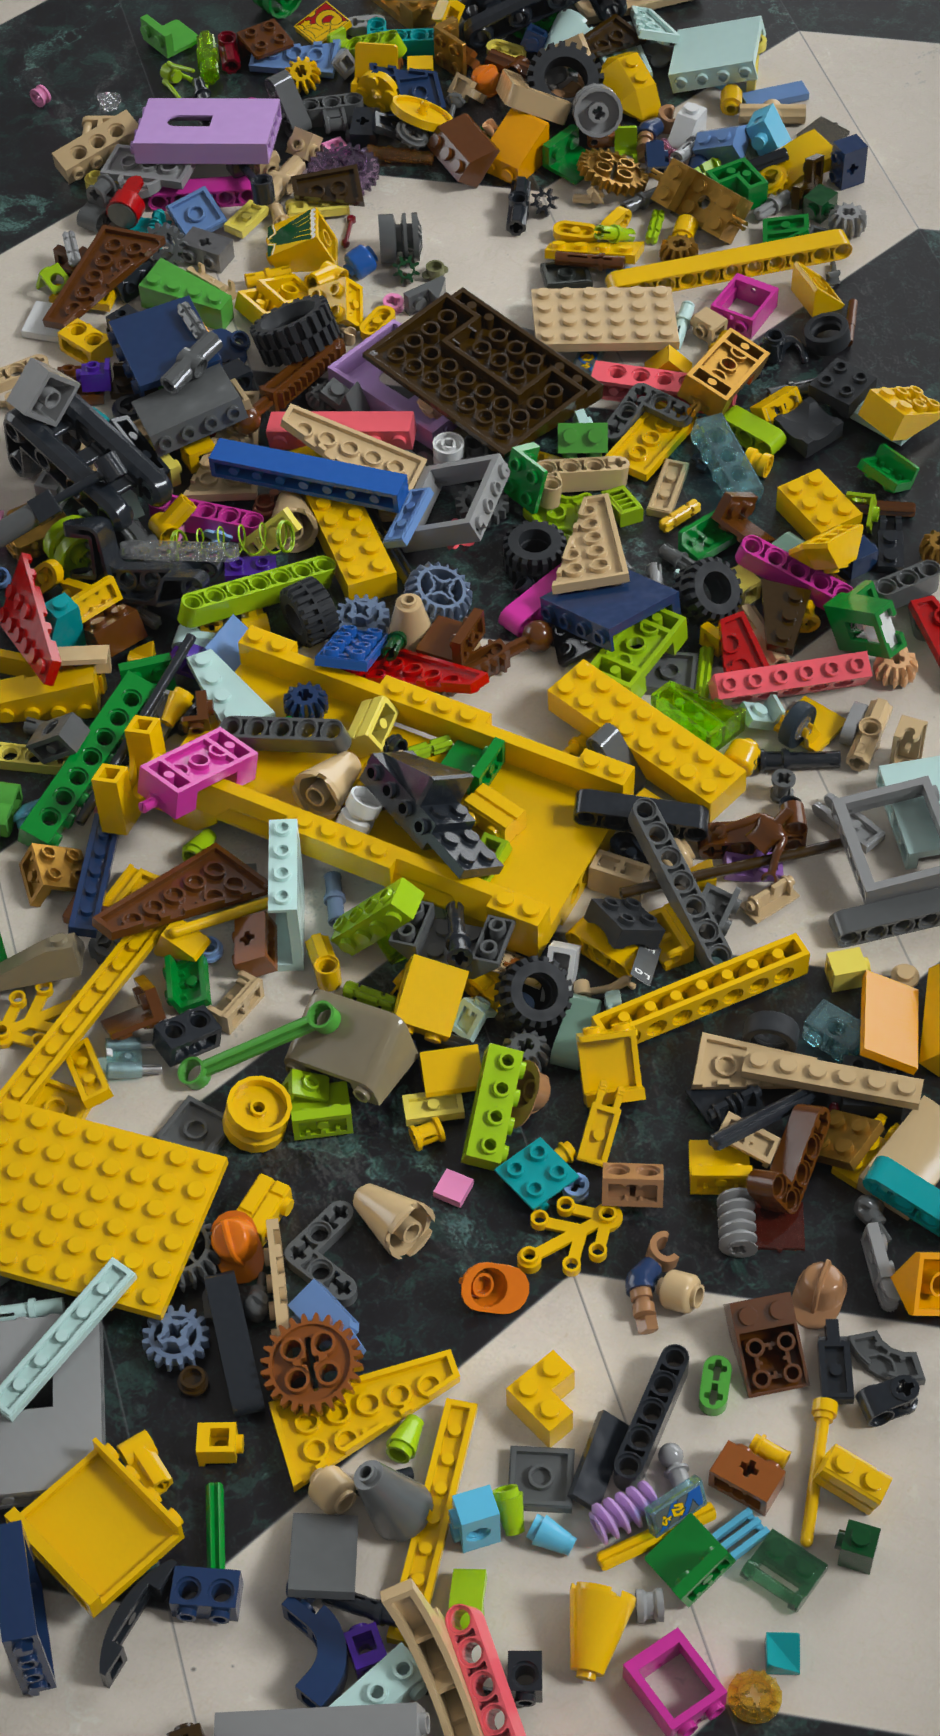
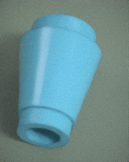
M537 1514L526 1535L527 1539L533 1541L532 1545L563 1553L569 1556L577 1540L576 1537L572 1536L571 1533L547 1514L545 1517Z

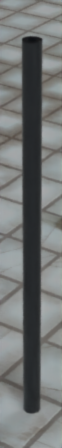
M187 633L138 714L139 716L150 717L196 641V637L193 634ZM126 737L109 764L119 766L122 764L128 754ZM94 791L91 792L75 819V822L80 826L85 825L96 807Z

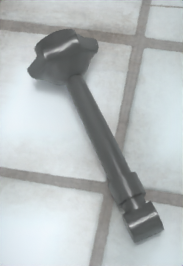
M457 92L449 93L444 100L450 108L449 114L453 118L455 110H461L462 106L466 103L462 95Z

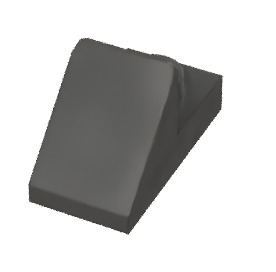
M442 275L404 292V311L409 316L413 315L446 293L445 277Z
M333 377L318 395L321 400L336 411L370 410L359 382H356L349 389Z

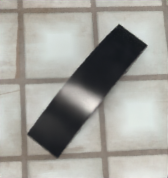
M170 1559L144 1576L126 1595L116 1610L107 1628L100 1654L99 1673L105 1687L110 1689L128 1659L122 1644L151 1598L153 1597L164 1603L169 1595L174 1568L178 1566L177 1561Z

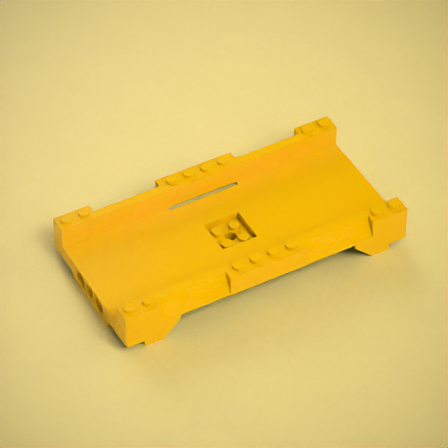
M251 625L238 642L241 664L235 673L275 711L276 717H286L283 698L284 694L288 693L289 686L297 687L298 682L306 685L310 681L312 686L320 684L322 690H325L328 695L329 709L328 713L324 714L323 719H337L341 721L347 732L361 702L383 695L399 710L395 722L432 736L449 735L453 743L460 740L480 749H484L486 745L489 746L495 737L505 740V763L489 787L527 811L526 828L518 835H515V838L510 842L512 851L503 863L504 867L500 874L494 875L490 882L481 879L482 876L459 879L434 849L422 851L405 830L395 823L394 818L387 810L380 812L369 835L337 823L336 819L339 813L331 819H326L301 809L292 793L295 777L299 773L337 754L256 751L258 752L256 777L253 781L242 786L222 779L198 791L196 810L176 820L172 818V821L194 831L222 821L269 840V820L297 819L301 854L385 887L403 877L425 893L422 901L434 903L435 906L445 910L449 902L455 901V908H457L458 902L462 903L464 906V921L468 925L483 927L488 915L516 920V925L506 950L513 953L518 952L528 957L538 955L539 958L558 926L564 925L588 885L589 866L598 850L608 851L610 839L616 832V830L583 826L573 820L575 794L581 789H593L634 795L635 766L586 748L580 757L565 753L493 726L492 714L388 675L379 684L338 668L315 666L314 659L298 654L296 641ZM215 715L210 716L212 731L219 728L220 725ZM396 726L392 727L388 736L400 734L407 741L408 747L425 741L428 744L430 743L429 740H431ZM204 731L201 734L189 733L180 746L210 731ZM449 751L437 755L432 753L430 754L431 757L425 759L441 763ZM156 752L154 756L151 758V760L161 756L162 754ZM371 754L363 758L358 757L361 762V769L364 763L371 757ZM465 794V795L463 796V798H462L460 804L463 805V801H464L469 795ZM477 826L471 829L479 835L480 839L485 832Z

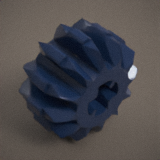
M310 681L306 685L298 682L297 687L289 686L288 693L284 694L283 703L286 716L323 719L324 714L328 713V695L325 690H322L320 684L312 686Z

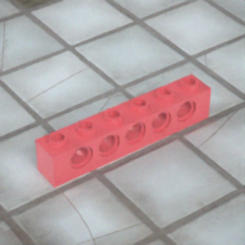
M595 361L591 376L604 385L602 397L604 400L621 402L635 384L645 383L687 403L677 396L687 373ZM643 393L642 395H639V394H638V395H637V398H639L640 396H644V397H645L646 394H645V393ZM737 394L734 396L729 409L735 405Z
M867 651L718 673L714 674L709 680L708 687L712 706L716 708L741 704L742 701L755 702L767 700L770 694H776L778 698L865 685L873 675Z

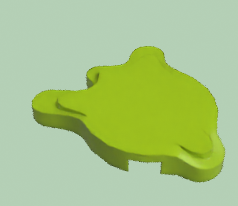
M585 492L577 496L561 495L560 505L557 508L545 509L539 505L536 514H531L523 508V517L529 522H532V520H538V522L547 521L549 525L554 524L558 526V530L561 529L564 533L572 535L573 525L577 523L578 511L583 497L592 496V494Z

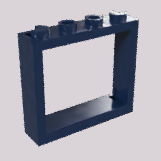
M18 1520L0 1524V1631L2 1644L22 1694L39 1696L40 1691L57 1688L41 1574L22 1521Z

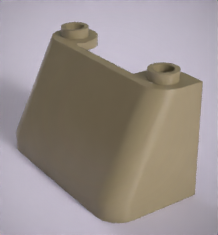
M316 990L309 998L302 1017L307 1016L309 1008L315 1002L324 1000L331 1003L340 1012V1025L330 1034H321L315 1030L292 1040L284 1059L285 1070L289 1074L291 1069L311 1072V1069L345 1080L350 1082L354 1090L353 1094L359 1101L364 1103L370 1102L380 1106L419 1057L407 1025L399 1016L392 1012L325 990ZM325 1010L319 1015L317 1025H322L329 1020L331 1010Z

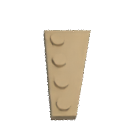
M702 1032L691 1089H747L749 1085L753 1087L758 1085L761 1089H800L741 1078L747 1047L816 1060L817 1058Z
M276 1218L266 1220L268 1248H264L265 1266L271 1267V1274L266 1275L268 1293H273L274 1301L268 1302L270 1321L276 1320L277 1329H271V1335L279 1337L281 1332L278 1326L282 1325L288 1329L290 1328L283 1247L279 1221ZM292 1349L287 1354L288 1358H293Z

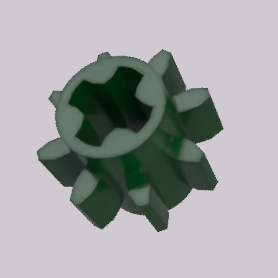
M400 255L399 259L401 262L399 264H392L398 270L393 276L400 275L401 283L404 282L405 278H409L410 282L413 283V274L420 275L418 271H415V267L419 265V262L413 264L411 262L412 255H409L408 260H403V257ZM410 263V268L413 269L412 273H407L406 276L402 275L403 271L399 269L400 266Z

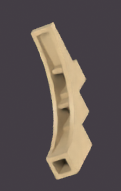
M412 1578L380 1591L384 1607L394 1620L419 1668L438 1715L444 1736H484L446 1628L445 1617L438 1607H431Z

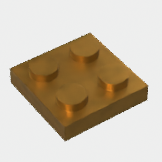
M832 1109L830 1112V1126L816 1162L854 1171L885 1129L879 1120Z

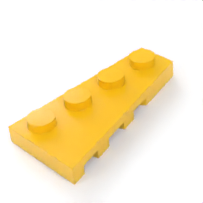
M556 240L549 243L546 247L545 259H555L556 250L587 254L604 252L605 255L625 256L626 264H635L644 252V241L565 243V241Z

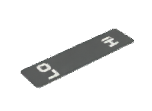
M640 944L631 975L650 986L661 948L649 949L647 946Z

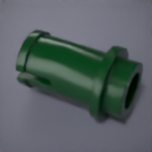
M401 631L391 632L387 637V643L381 650L382 657L384 658L388 652L389 655L386 660L394 661L400 650H403L407 645L406 635Z

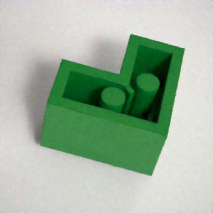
M745 157L706 171L707 177L753 202L750 210L766 203L768 181Z

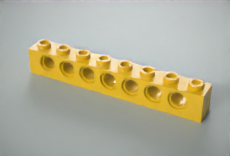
M797 933L791 934L592 1016L591 1026H600V1030L612 1029V1024L629 1022V1026L637 1028L638 1035H636L637 1044L807 974L810 952Z

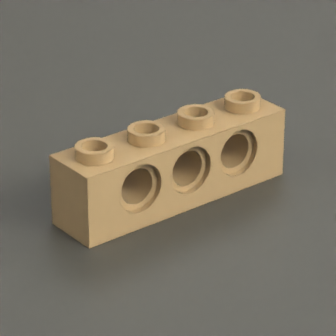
M127 110L122 111L52 152L55 167L69 184L80 180L90 171L98 169L105 164L117 144L130 145L131 141H134L135 129H138V123Z

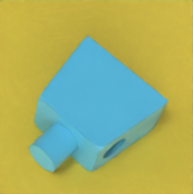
M774 103L754 111L746 131L751 139L752 147L759 156L770 153L792 141Z

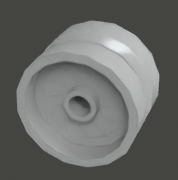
M593 83L584 86L576 93L572 101L574 121L579 129L590 137L602 138L610 135L618 128L622 120L623 108L621 101L614 91L604 84ZM597 106H600V112L594 113L593 109H597Z

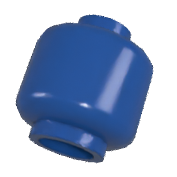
M357 245L345 254L344 261L346 264L343 265V268L348 270L349 277L355 276L362 280L376 270L378 257L370 246Z

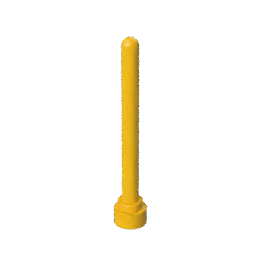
M268 897L170 928L169 935L172 938H177L268 909Z
M817 1397L813 1399L811 1414L814 1416L816 1428L800 1543L805 1548L811 1547L813 1544L821 1488L812 1479L825 1456L829 1424L833 1423V1419L837 1417L838 1402L827 1397Z

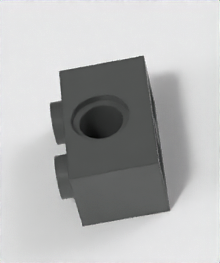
M71 712L40 723L26 747L43 764L76 754L91 730L83 723L79 716Z

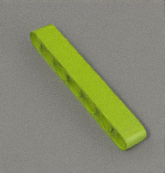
M322 555L186 593L181 598L178 621L182 626L194 628L229 618L233 614L236 616L280 603V591L283 588L309 576L316 578L325 589H328L332 583L336 563L332 558Z

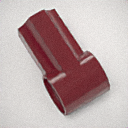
M222 31L218 34V51L222 70L228 74H235L237 70L241 69L237 36L232 31Z

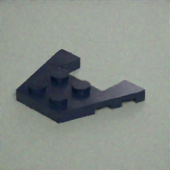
M369 63V71L373 70L371 73L384 72L396 82L398 95H409L425 99L446 110L436 71L409 68L408 71L397 69L393 65H388V68L377 66V63ZM387 114L398 118L395 114Z

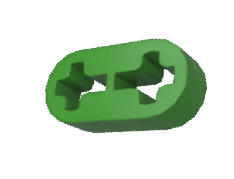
M720 1355L709 1357L703 1365L699 1408L704 1414L709 1416H718L727 1407L732 1366L727 1358ZM715 1367L721 1368L719 1381L713 1380ZM711 1390L717 1391L715 1405L709 1404Z

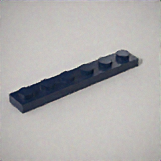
M98 813L94 814L68 925V934L75 933L77 936L90 938L97 937L98 930L92 926V917L103 910L119 838L118 834L102 832Z

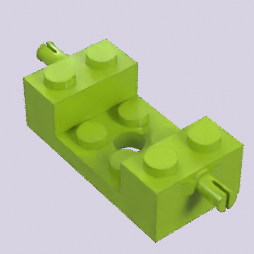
M664 608L614 635L615 651L610 652L602 648L591 664L642 698L647 691L645 678L665 652L675 656L688 639L687 619ZM638 644L643 645V646H642L641 648H639V649H633V648H631V646H635V645H638Z

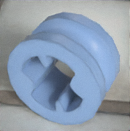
M577 1173L580 1177L564 1188L562 1194L563 1196L571 1197L575 1203H581L589 1195V1181L585 1175ZM575 1184L580 1185L577 1192L571 1191Z

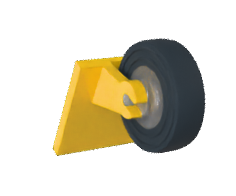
M804 696L790 710L786 711V715L781 716L780 721L774 726V731L778 733L779 742L788 748L793 749L800 745L808 751H822L841 732L846 718Z

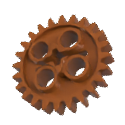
M316 1312L313 1315L312 1321H308L306 1315L302 1314L301 1323L298 1324L293 1318H290V1328L286 1329L284 1326L279 1325L281 1335L279 1337L275 1335L269 1336L274 1345L263 1347L264 1351L269 1355V1357L260 1359L262 1365L268 1367L260 1372L263 1379H269L264 1386L267 1391L273 1390L270 1396L274 1401L281 1399L280 1406L282 1409L285 1410L291 1405V1411L294 1415H297L300 1409L303 1408L306 1417H310L312 1409H316L318 1414L323 1416L325 1406H328L334 1412L335 1401L338 1400L340 1403L346 1404L343 1396L345 1392L352 1395L355 1394L351 1383H361L360 1377L355 1374V1372L364 1370L362 1363L357 1362L364 1355L361 1350H355L360 1346L357 1338L351 1339L353 1332L350 1328L343 1330L344 1324L341 1320H338L333 1325L331 1315H327L322 1322L319 1314ZM308 1338L311 1339V1352L316 1360L314 1371L319 1386L317 1391L313 1390V1375L308 1368L311 1365L306 1347V1339ZM332 1341V1346L329 1350L325 1352L318 1351V1347L322 1342ZM292 1348H301V1352L297 1357H287L288 1352ZM327 1372H337V1376L333 1381H323V1377ZM297 1378H306V1383L303 1387L299 1389L292 1388V1384Z

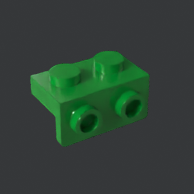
M880 444L875 456L860 459L857 466L858 469L865 473L864 475L867 478L877 481L883 485L884 490L890 493L910 490L919 472L917 465L886 444Z
M715 510L702 516L692 524L683 527L678 532V550L688 553L689 558L695 562L706 557H714L736 543V536L733 533L720 529L718 527L719 523L711 518Z
M170 954L164 956L165 967H163L162 972L167 984V990L164 991L167 1004L170 1007L173 1006L179 1014L201 1005H212L208 962L204 954L196 962L186 960L176 962Z

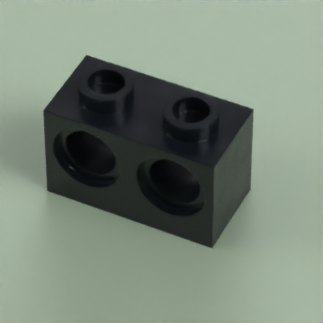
M201 1005L194 1009H188L184 1013L170 1019H164L154 1025L152 1044L168 1066L173 1067L188 1057H196L220 1047L222 1027L206 1006Z

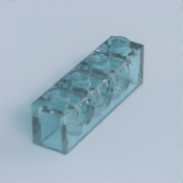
M718 413L696 419L691 431V440L701 452L702 460L708 465L714 482L718 483L722 490V495L724 492H752L758 496L755 504H759L764 487L724 415Z

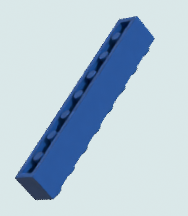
M223 438L218 439L208 458L213 477L394 513L400 512L409 493L407 474Z

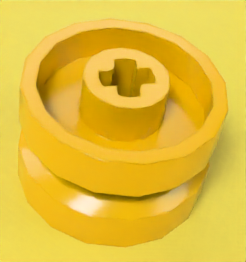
M249 1076L238 1081L229 1092L222 1119L223 1131L228 1140L239 1149L251 1153L266 1152L275 1148L283 1140L292 1111L291 1096L283 1085L265 1076Z

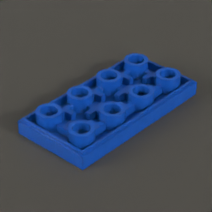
M342 625L317 653L314 665L367 672L380 656L382 648L387 643L389 634L382 633L383 630L379 628H368L367 631L357 630V627L354 625Z

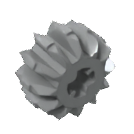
M843 202L842 206L835 205L834 209L829 213V230L841 229L851 240L853 236L860 237L861 233L865 232L867 226L866 211L862 209L861 205L854 206L853 202L851 204Z

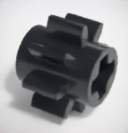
M539 187L540 193L531 194L535 199L530 206L538 208L536 214H540L544 210L546 215H550L549 209L558 208L554 203L559 197L551 195L553 192L552 188H549L547 193H545L543 187ZM548 196L547 201L549 204L542 206L540 198Z

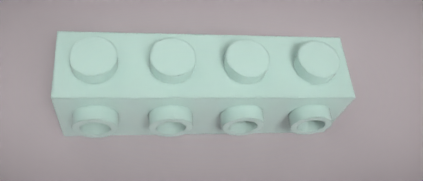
M401 1642L329 1707L409 1703L411 1700L417 1701L422 1698L428 1689L411 1652Z

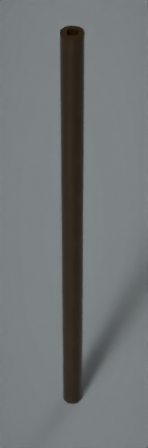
M838 838L789 849L782 852L779 863L844 849L841 839ZM772 854L696 870L691 873L695 881L699 882L769 866ZM652 880L619 888V895L621 899L659 891L662 888L658 880ZM676 883L674 886H681V884Z

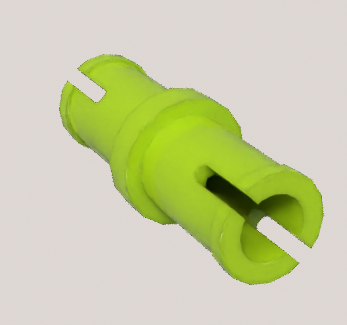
M599 224L594 229V231L601 232V234L594 233L596 239L608 240L611 243L633 242L635 237L629 236V234L636 235L634 229L622 228L616 224L611 226Z

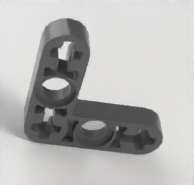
M637 383L629 390L607 420L608 443L615 445L644 412H648L676 427H686L693 420V417H690L691 414L688 416L686 412L690 405L648 384ZM643 393L646 394L645 397H644V396H640L639 398H637V395H638V394H639V395H642ZM659 401H666L668 403L664 409L655 408L656 403ZM625 410L634 411V414L629 418L621 416ZM618 429V434L613 433L612 435H610V431L615 432Z
M339 1200L331 1203L288 1244L285 1249V1260L288 1268L308 1284L313 1279H316L313 1277L315 1270L319 1268L327 1269L330 1272L328 1277L316 1280L323 1284L344 1307H349L357 1300L356 1282L323 1256L354 1224L353 1207L350 1203ZM346 1213V1218L339 1217L335 1219V1214L342 1215ZM319 1230L325 1231L328 1234V1237L320 1242L313 1240L311 1236ZM304 1252V1259L298 1257L294 1260L293 1254L301 1255ZM337 1286L341 1290H346L347 1288H349V1294L347 1295L346 1293H341L340 1295H338Z

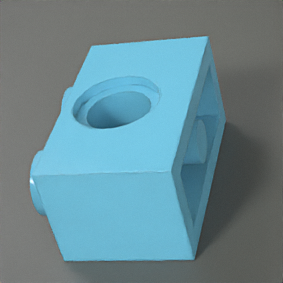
M490 1485L452 1496L453 1508L448 1510L451 1522L449 1528L453 1542H460L463 1553L501 1542L500 1513Z

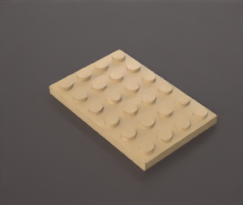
M612 286L609 288L564 287L562 289H531L535 337L556 352L662 350L667 345H671L674 349L679 350L680 341L671 287L634 286L619 288Z

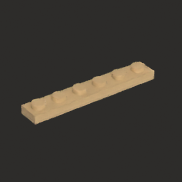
M747 1047L741 1071V1078L913 1110L919 1109L924 1079Z

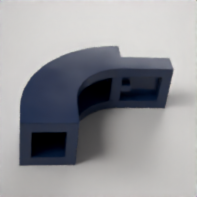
M287 1597L281 1604L284 1618L312 1640L317 1648L316 1659L312 1667L295 1685L297 1699L308 1708L329 1707L342 1695L348 1678L349 1660L344 1632L335 1615L325 1605L316 1613L315 1609L306 1600L301 1599L298 1601L294 1597Z

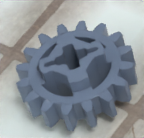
M356 594L354 595V600L345 598V604H338L339 628L342 625H354L357 627V630L367 631L368 628H379L383 630L382 633H386V627L390 626L389 608H386L384 601L378 603V597L376 596L369 599L368 594H365L363 598H359Z
M169 1305L168 1313H165L161 1321L148 1318L149 1328L142 1329L144 1338L142 1345L143 1349L146 1350L147 1359L149 1361L154 1359L157 1368L166 1364L167 1372H171L174 1366H178L179 1370L182 1371L186 1363L196 1365V1357L202 1359L205 1357L203 1348H210L208 1338L210 1337L209 1326H206L205 1317H198L197 1310L194 1308L187 1313L185 1305H181L179 1311H174L172 1305Z

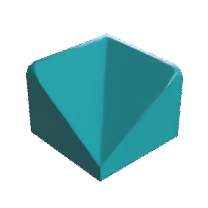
M766 1632V1674L800 1675L799 1633Z

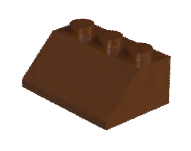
M466 113L437 126L426 145L458 182L475 188L479 186L500 152L497 146Z

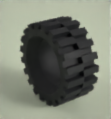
M559 41L558 47H555L553 42L548 44L546 50L542 47L538 51L537 56L534 55L525 81L530 88L559 97L553 94L545 83L544 75L550 69L558 66L572 68L580 74L584 81V86L593 83L603 84L604 73H600L602 69L601 63L595 64L596 56L594 53L589 56L586 54L588 48L582 46L581 50L576 48L577 43L571 42L570 46H565V41ZM572 97V98H562V99L567 100V101H569V102L572 103L574 97ZM572 106L566 120L568 126L575 124ZM557 124L556 127L562 128L563 125Z
M309 295L304 296L303 299L297 298L293 302L283 303L281 307H275L270 310V313L263 314L261 319H257L249 330L264 365L268 367H280L282 364L287 366L291 365L294 361L296 363L300 362L302 358L307 356L309 358L315 352L324 350V346L331 345L333 340L339 337L338 334H340V329L328 301L323 295H313L312 297Z

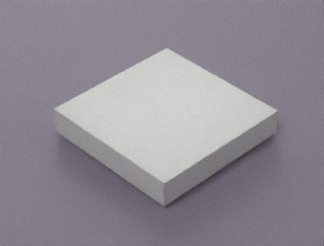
M35 302L21 330L22 337L59 343L57 332L60 330L44 327L42 321L53 303Z

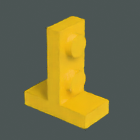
M111 575L105 576L92 585L71 578H66L60 582L63 589L62 593L65 592L79 606L82 623L123 599L114 576Z

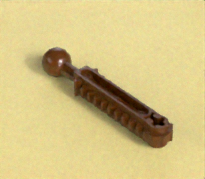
M338 337L333 340L331 345L324 346L325 349L321 352L317 351L309 358L308 356L302 358L300 362H292L291 365L285 367L265 385H260L261 399L252 405V409L246 410L249 418L232 425L234 430L243 435H250L258 430L261 425V415L266 411L279 412L281 409H285L289 402L328 371V366L341 358L343 354H346L344 339Z
M531 621L524 627L521 637L507 644L500 638L495 641L489 639L487 645L480 646L479 649L472 652L463 666L487 672L489 678L501 671L506 673L507 668L511 667L510 658L528 649L536 653L549 649L555 639L554 631L551 625L545 621ZM432 691L434 693L443 695L448 698L453 697L455 694H457L451 692Z

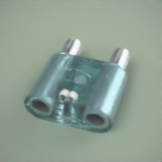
M129 1037L124 1040L105 1038L106 1078H142L144 1074H161V1064H142L141 1051H157L152 1044L153 1041H141L140 1037Z

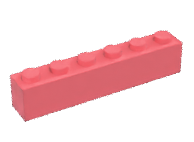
M311 411L403 450H413L417 432L414 411ZM285 412L270 413L266 429L270 448L293 450L307 446L280 426Z

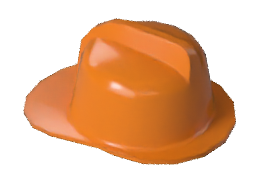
M493 64L476 67L471 74V80L477 83L474 89L488 96L487 99L495 96L501 73L498 72L497 67Z
M238 1210L227 1211L221 1214L214 1221L210 1231L212 1232L211 1245L214 1249L213 1251L221 1258V1264H218L221 1273L234 1270L238 1284L249 1283L258 1277L259 1272H262L265 1262L264 1250L256 1225L250 1216Z
M492 1262L478 1263L468 1268L463 1277L459 1278L464 1303L470 1309L496 1314L513 1313L523 1306L529 1295V1282L526 1275L519 1268L511 1265Z

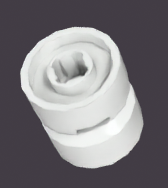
M443 432L433 439V465L465 459V445L461 435L455 432Z
M355 786L351 789L346 799L345 807L341 809L336 822L369 835L383 805L367 787Z

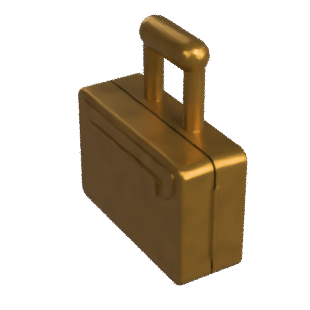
M28 503L10 509L7 512V516ZM63 511L61 515L43 526L39 525L7 544L6 548L13 558H16L18 561L21 552L31 554L32 559L44 555L43 540L47 531L61 518L67 517Z

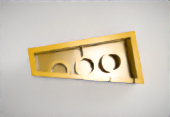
M95 664L77 667L74 665L63 666V669L58 672L54 686L44 685L37 675L29 678L25 675L0 680V723L26 721L27 717L38 720H51L71 712L80 718L87 719L96 718L100 712L101 692Z

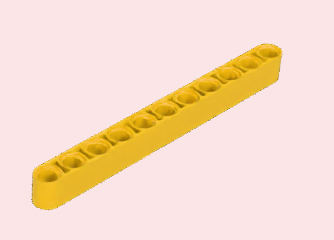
M833 229L610 272L605 277V284L607 288L612 286L619 288L665 286L671 287L672 292L731 281L737 273L747 277H754L791 270L795 261L800 262L804 266H812L843 260L852 253L853 249L845 232L841 229Z

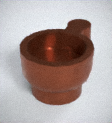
M272 489L269 491V494H260L255 498L252 511L260 513L264 518V523L271 519L279 496L277 489Z

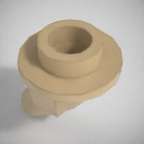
M591 185L586 190L588 195H573L574 203L590 204L593 202L595 205L603 204L604 201L602 199L605 197L603 191L599 190V186L594 187Z

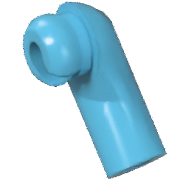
M39 799L23 804L14 814L13 822H16L18 829Z

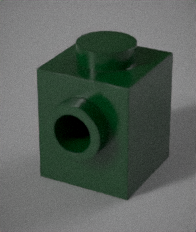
M822 184L817 185L803 197L802 214L808 213L810 220L818 224L823 223L829 218L830 211L837 205L838 192Z
M849 1519L846 1531L839 1529L834 1547V1549L840 1550L837 1565L870 1575L881 1528Z

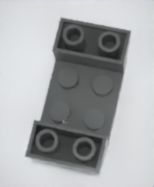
M421 901L414 919L392 932L389 938V945L408 960L413 954L448 964V950L445 946V939L449 935L447 920L435 918L434 903ZM488 915L483 927L465 924L466 933L471 939L470 950L473 954L471 964L463 968V970L469 971L468 979H475L499 968L516 925V920Z

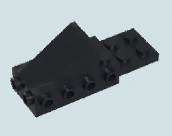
M413 750L372 753L359 778L360 781L422 851L434 849L459 879L500 874L504 865L498 860L496 854L480 840L479 835L471 830L476 820L469 814L468 809L460 804L474 778L471 773L419 757Z

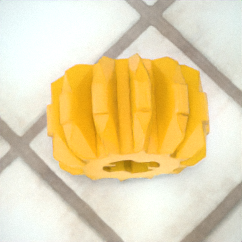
M299 56L297 57V62L290 60V67H285V70L291 74L299 94L304 90L305 94L308 95V89L310 88L316 90L315 84H319L321 81L319 77L321 71L317 67V63L314 60L310 62L307 56L303 61H301Z

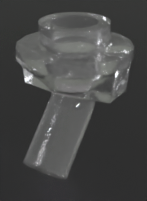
M102 92L97 95V100L100 101L105 111L116 110L122 101L118 93Z

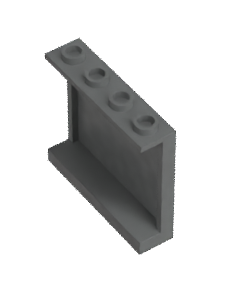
M220 363L207 368L199 378L193 377L177 394H171L165 388H162L131 402L158 457L249 418L240 395Z

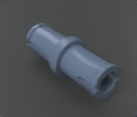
M330 871L324 875L326 888L324 904L327 906L328 923L331 927L344 914V904L346 902V896L342 892V875L337 871Z

